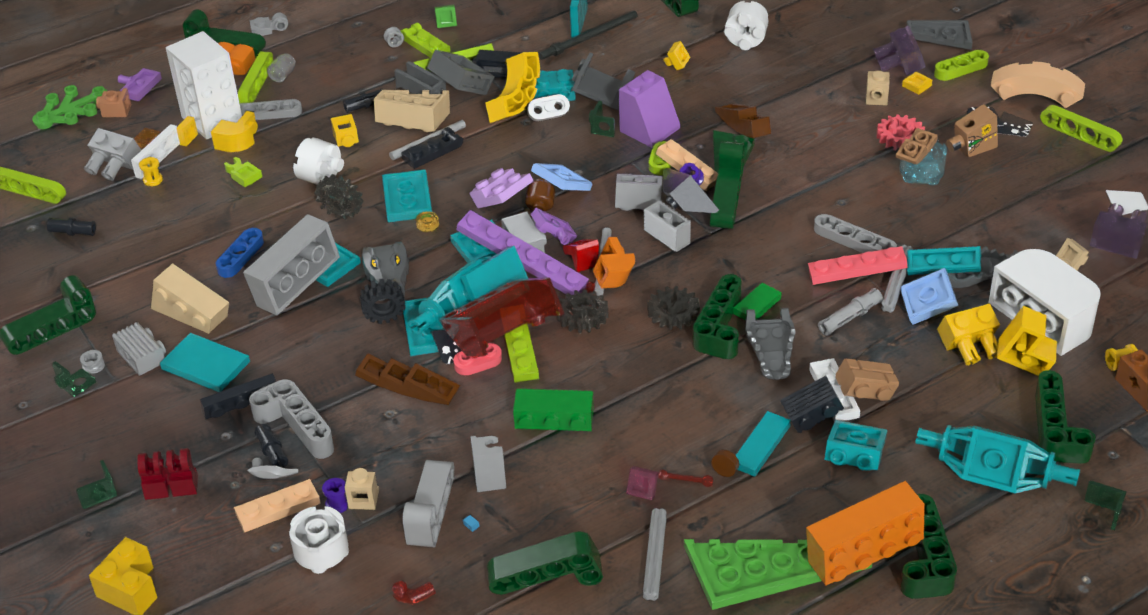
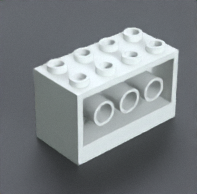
M204 31L167 46L166 52L182 118L185 119L187 116L194 117L197 131L206 140L212 137L211 131L221 120L237 123L242 114L229 52Z

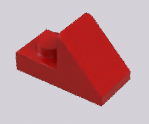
M582 239L562 246L565 255H572L576 272L595 267L599 254L598 239Z

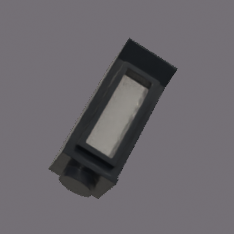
M479 50L473 62L493 75L494 78L507 79L506 59L522 52Z

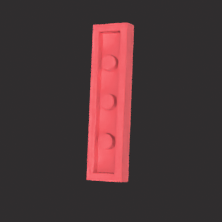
M902 246L808 263L813 285L908 268Z

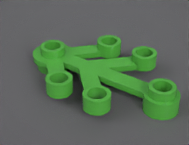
M69 85L64 88L65 97L59 108L53 110L54 107L60 102L59 97L56 93H50L45 97L47 104L44 109L33 116V123L39 129H47L53 123L76 124L78 122L77 115L94 116L97 114L96 99L107 90L103 86H97L93 88L90 95L72 102L74 97L78 95V91L75 85Z

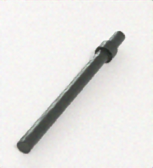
M635 10L562 43H554L550 45V48L539 52L538 56L541 60L553 55L558 56L570 47L637 18L638 14Z

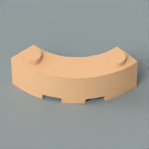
M1033 61L1032 64L1019 65V63H1014L995 70L992 76L991 87L1003 100L1020 94H1038L1049 97L1060 103L1064 108H1067L1083 99L1085 83L1066 69L1060 70L1051 67L1049 63Z

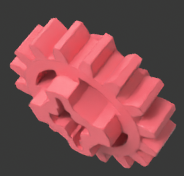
M896 114V117L888 116V120L882 119L881 123H878L877 139H880V144L886 143V148L893 147L896 151L901 147L906 138L910 139L916 128L925 130V127L922 126V122H916L915 117L908 119V115L900 117L899 114Z

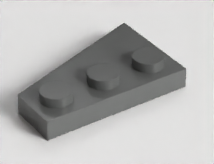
M907 20L906 30L909 39L972 50L973 43L968 20Z

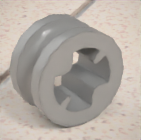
M390 27L385 31L384 39L389 46L398 47L403 43L404 35L399 28Z
M90 350L83 353L80 357L85 373H98L105 366L100 351Z

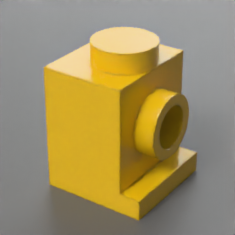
M352 114L331 118L333 136L338 147H351L354 143L359 142ZM349 123V128H338V125Z

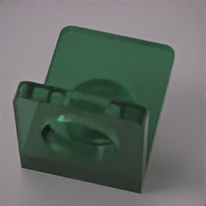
M598 101L594 110H591L589 114L591 134L614 137L615 119L603 116L602 101ZM606 122L610 129L602 130L599 127V123Z
M54 361L52 363L56 375L54 377L56 384L73 397L96 383V379L84 369H79L70 375V372L58 362ZM77 378L86 379V382L82 385L76 386L73 384V381Z
M104 460L100 461V465L105 478L76 489L83 509L117 496L112 477Z
M1089 481L1084 500L1114 510L1115 514L1111 530L1115 531L1127 491Z

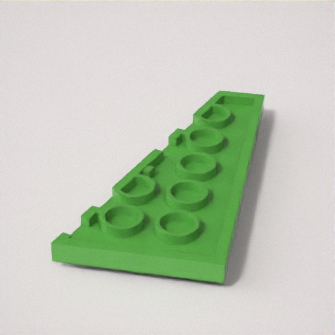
M684 539V548L712 610L822 581L808 562L807 540H798V543H783V540H738L736 543H720V539H709V543H694V539Z

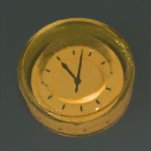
M433 212L419 214L416 217L417 229L422 232L436 230L439 227L438 215Z

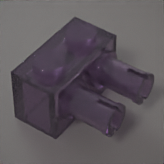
M909 26L890 33V43L873 49L883 72L900 65L903 67L906 75L926 67L920 48Z
M1113 203L1109 206L1108 212L1100 211L1094 224L1090 246L1137 259L1148 223H1145L1147 214L1142 210L1140 216H1138L1140 210L1137 209L1133 211L1131 219L1122 217L1124 208L1119 204L1117 209L1114 210L1116 203Z

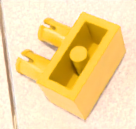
M990 304L946 315L937 330L947 351L959 348L965 365L969 366L971 363L973 365L981 360L973 344L980 341L988 359H993L992 355H994V358H997L998 341L994 334L999 328L1000 323Z

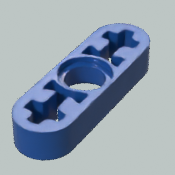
M249 228L245 230L217 259L216 268L219 276L229 278L236 275L263 246L264 240L260 229ZM239 251H245V252L242 253V254H235L236 252H239Z

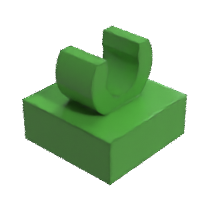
M454 5L434 7L437 28L457 26Z

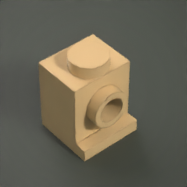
M363 468L348 471L345 492L349 509L375 510L379 493L375 472H367ZM357 494H367L368 498L356 497Z

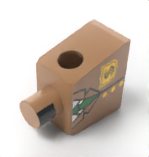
M984 104L955 123V136L946 141L947 147L951 152L959 149L967 157L997 148V115Z

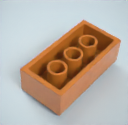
M904 481L806 527L809 564L826 586L833 582L841 581L847 575L858 570H864L874 562L883 558H889L897 551L918 544L924 539L923 501L910 485Z

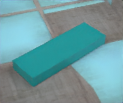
M981 247L907 250L908 275L931 274L943 268L946 269L947 273L981 272Z
M767 411L736 454L740 464L738 470L755 477L790 428L791 420Z

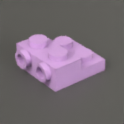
M500 168L492 172V177L488 180L484 179L475 184L476 187L470 192V195L477 208L500 204L533 182L530 173L520 175V173L515 174L513 168L508 170Z

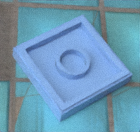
M535 163L531 169L532 172L562 190L590 191L592 187V182L563 165Z
M945 268L905 284L900 288L912 325L958 306Z

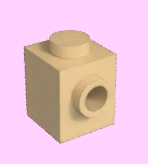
M868 71L866 104L887 105L889 72Z

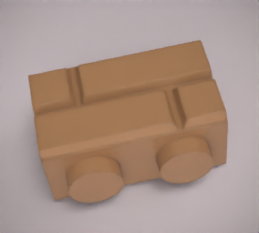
M844 359L835 376L838 384L841 385L840 388L844 396L888 401L899 386V381L896 375L893 374V369L890 364Z

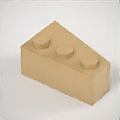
M382 90L374 98L375 122L383 123L384 125L403 126L406 129L415 128L421 129L424 132H434L450 114L449 90H443L442 94H429V90H422V94H409V90Z

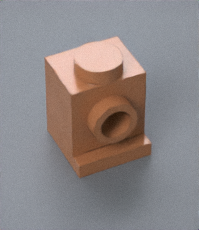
M123 88L122 91H104L102 96L97 97L96 105L100 109L102 117H127L131 107L127 88Z

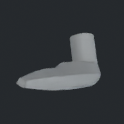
M254 458L252 460V467L247 470L252 475L262 479H278L299 473L298 469L263 466L261 458Z

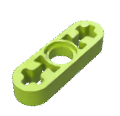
M974 50L938 62L935 65L934 76L938 80L947 81L984 69L988 65L989 54L983 50Z

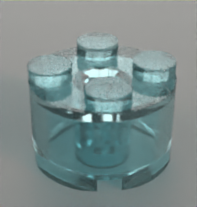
M937 138L933 148L917 165L900 159L899 170L903 180L906 183L915 182L937 185L945 172L947 146L944 143L943 145L940 144Z

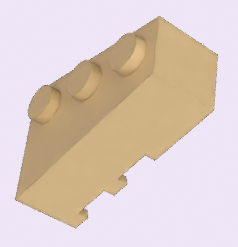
M173 263L153 280L151 309L208 334L228 315L229 302Z

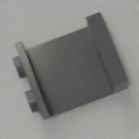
M589 53L586 60L582 58L578 70L576 69L572 81L575 84L572 91L619 110V89L632 81L636 72L628 69L622 81L589 67L594 55Z

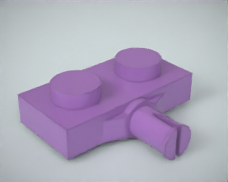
M143 68L134 76L128 77L120 74L118 76V83L126 84L123 88L128 89L131 100L140 101L162 77L160 72Z
M535 208L531 213L532 218L536 222V228L543 233H551L560 240L561 244L572 243L577 237L568 222L538 208Z

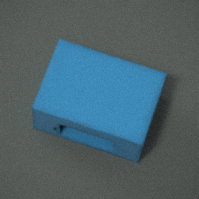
M471 515L463 520V524L472 532L479 527V522Z

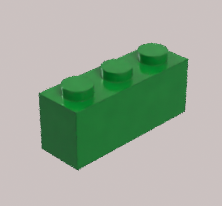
M516 389L513 408L515 429L592 431L594 413L593 391Z

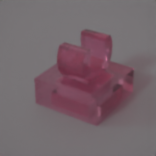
M633 466L630 468L626 494L653 500L655 498L659 472Z

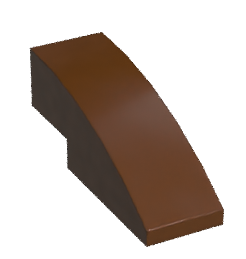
M731 103L715 107V112L720 118L742 135L756 138L771 134L769 116L757 115L756 106Z

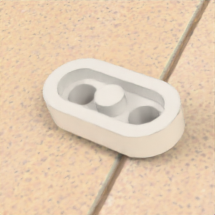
M560 94L537 98L528 105L527 114L534 121L557 118L567 113L570 104L568 99ZM554 104H560L561 109H555ZM534 108H539L541 113L536 114Z

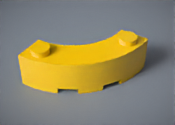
M523 52L506 59L507 81L504 90L496 99L485 102L490 123L519 114L533 100L537 91L535 88L536 80L540 77L538 52Z

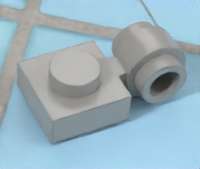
M276 13L272 20H269V17H258L254 20H249L252 33H257L261 36L272 34V30L283 31L288 27L287 16L283 13Z

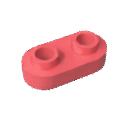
M486 343L461 351L454 357V369L460 375H472L496 367L502 360L501 348L494 343Z

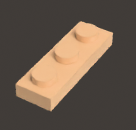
M672 139L657 148L656 155L678 171H680V168L685 163H694L696 167L701 169L704 173V181L700 187L703 190L707 191L716 185L718 173Z
M308 479L236 506L234 509L245 533L321 503L314 485Z

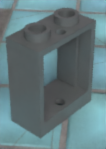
M440 50L434 51L427 69L457 90L487 95L494 79L493 75L465 56Z

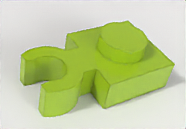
M238 157L233 158V165L227 162L224 163L226 172L231 174V178L243 187H247L262 178L260 169L249 162L241 164V160Z

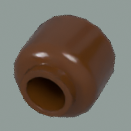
M536 179L527 185L525 204L532 211L535 208L544 212L549 211L554 205L555 188L545 179Z

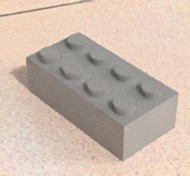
M307 214L243 272L257 307L278 315L340 258L328 222Z

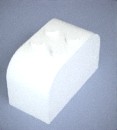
M1028 249L994 266L988 303L1011 320H1013L1023 306L1045 314V336L1057 341L1056 353L1062 356L1090 338L1100 299V290L1093 281L1052 253L1040 249Z

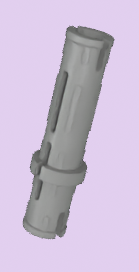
M873 288L863 296L853 298L847 306L819 321V330L823 334L829 335L859 315L863 316L868 312V309L882 302L881 292Z

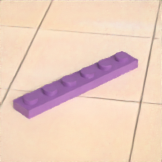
M471 210L457 224V231L496 254L509 246H515L525 271L573 299H576L588 284L589 279Z

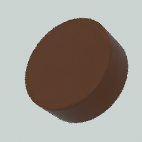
M719 450L711 461L713 469L724 477L733 476L740 465L736 455L728 450Z

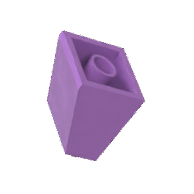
M647 70L619 89L620 132L653 148L656 143L663 141L680 129V122L663 77Z

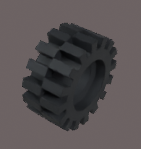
M379 279L380 283H376L375 280L371 281L372 286L366 284L364 286L365 290L362 289L360 295L362 312L365 318H370V322L373 323L377 320L378 324H382V320L390 323L391 318L394 321L397 320V315L401 316L403 314L402 310L406 308L402 287L398 286L396 281L392 284L391 279H387L386 282L383 279ZM381 299H390V301L383 304L375 303Z

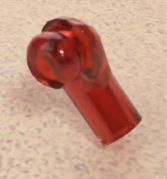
M398 581L392 586L393 597L399 602L417 604L436 594L431 582H427L415 589L407 588V584L403 581Z

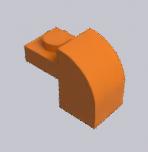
M608 237L593 269L600 287L616 288L625 284L635 264L634 253L625 254L624 248L617 237Z

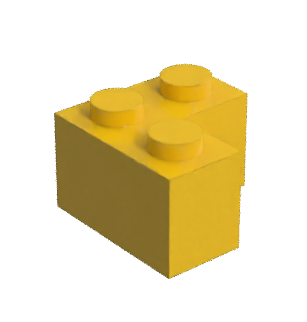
M1023 306L999 337L997 359L1038 376L1041 372L1050 370L1056 362L1057 341L1045 336L1046 315Z
M127 537L89 575L96 597L133 615H143L158 598L152 578L148 575L154 567L147 546Z

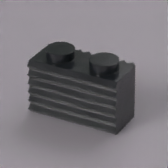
M826 375L780 400L798 433L813 428L816 423H820L821 420L824 421L825 418L834 417L839 411L844 409Z

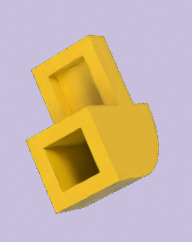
M246 111L237 123L221 120L211 131L214 149L225 152H239L255 144L253 134L258 130L254 112Z

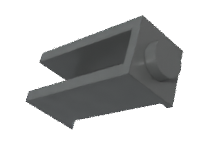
M410 61L406 63L407 73L399 69L395 70L396 89L401 87L409 90L412 94H422V90H429V94H442V91L446 90L445 80Z

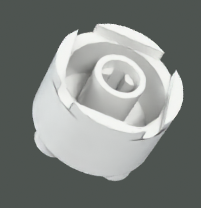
M745 1L736 3L731 8L725 25L724 33L729 41L742 50H749L759 45L763 41L768 27V13L766 9L754 1H751V3Z
M312 137V139H305L298 147L295 154L298 157L297 164L294 163L293 169L297 178L328 188L331 186L337 172L342 170L344 160L341 159L340 149L337 145Z
M309 507L299 512L292 519L289 535L294 557L301 566L319 574L335 566L348 555L349 548L345 524L342 515L337 510L331 507H325V510H316V507Z

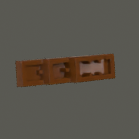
M369 353L365 356L355 373V376L398 394L444 405L450 404L460 387L459 384L417 363L411 368L393 358L387 363Z

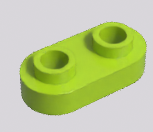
M667 141L656 143L649 158V171L658 176L663 175L665 168L671 169L672 167L656 155L657 148Z

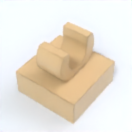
M1067 238L1056 257L1075 270H1078L1089 258V252L1073 239Z

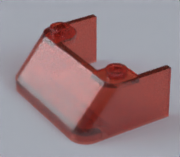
M550 277L528 278L506 283L442 316L440 322L443 329L465 356L477 358L488 355L486 349L489 347V342L523 324H531L532 327L544 323L545 318L548 316H561L565 313Z

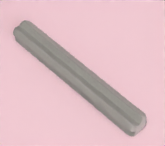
M902 245L907 259V250H913V248ZM907 268L892 271L882 301L881 309L884 312L888 311L891 313L894 311Z
M655 508L651 514L643 598L645 600L655 601L659 595L666 526V511L663 508Z

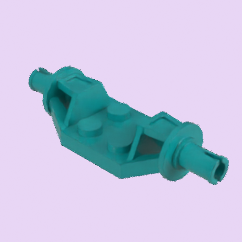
M492 256L474 259L442 281L432 295L420 303V315L409 322L410 327L416 324L411 330L415 334H420L428 327L433 330H441L445 326L469 324L476 319L477 314L460 276Z
M948 425L943 434L919 428L917 433L918 438H916L915 444L939 449V460L944 461L961 479L1012 493L1040 487L1046 489L1048 482H1051V480L1076 486L1080 469L1056 464V461H1054L1055 452L1050 454L1028 439L978 426L953 428V426ZM950 450L959 455H962L963 460L954 457L953 455L947 453V451ZM1026 473L1045 475L1044 478H1025Z

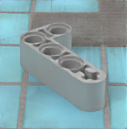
M282 379L251 394L249 401L254 421L266 424L283 417L315 458L324 459L332 455L334 444L330 427L293 381Z
M426 460L414 503L406 502L404 506L403 527L407 545L436 546L453 484V462Z

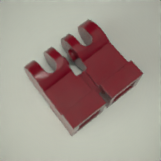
M189 448L180 449V456L176 455L174 450H167V467H163L164 460L160 451L153 452V459L149 458L147 453H138V472L141 477V486L145 500L168 498L170 488L173 497L197 494L198 473L193 466Z

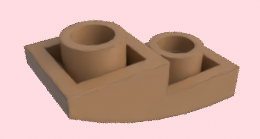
M916 128L910 139H905L896 153V158L917 165L927 156L937 142V134Z

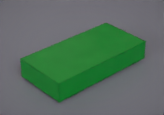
M762 282L733 307V314L746 320V310L754 309L756 314L755 320H758L781 299L782 292Z

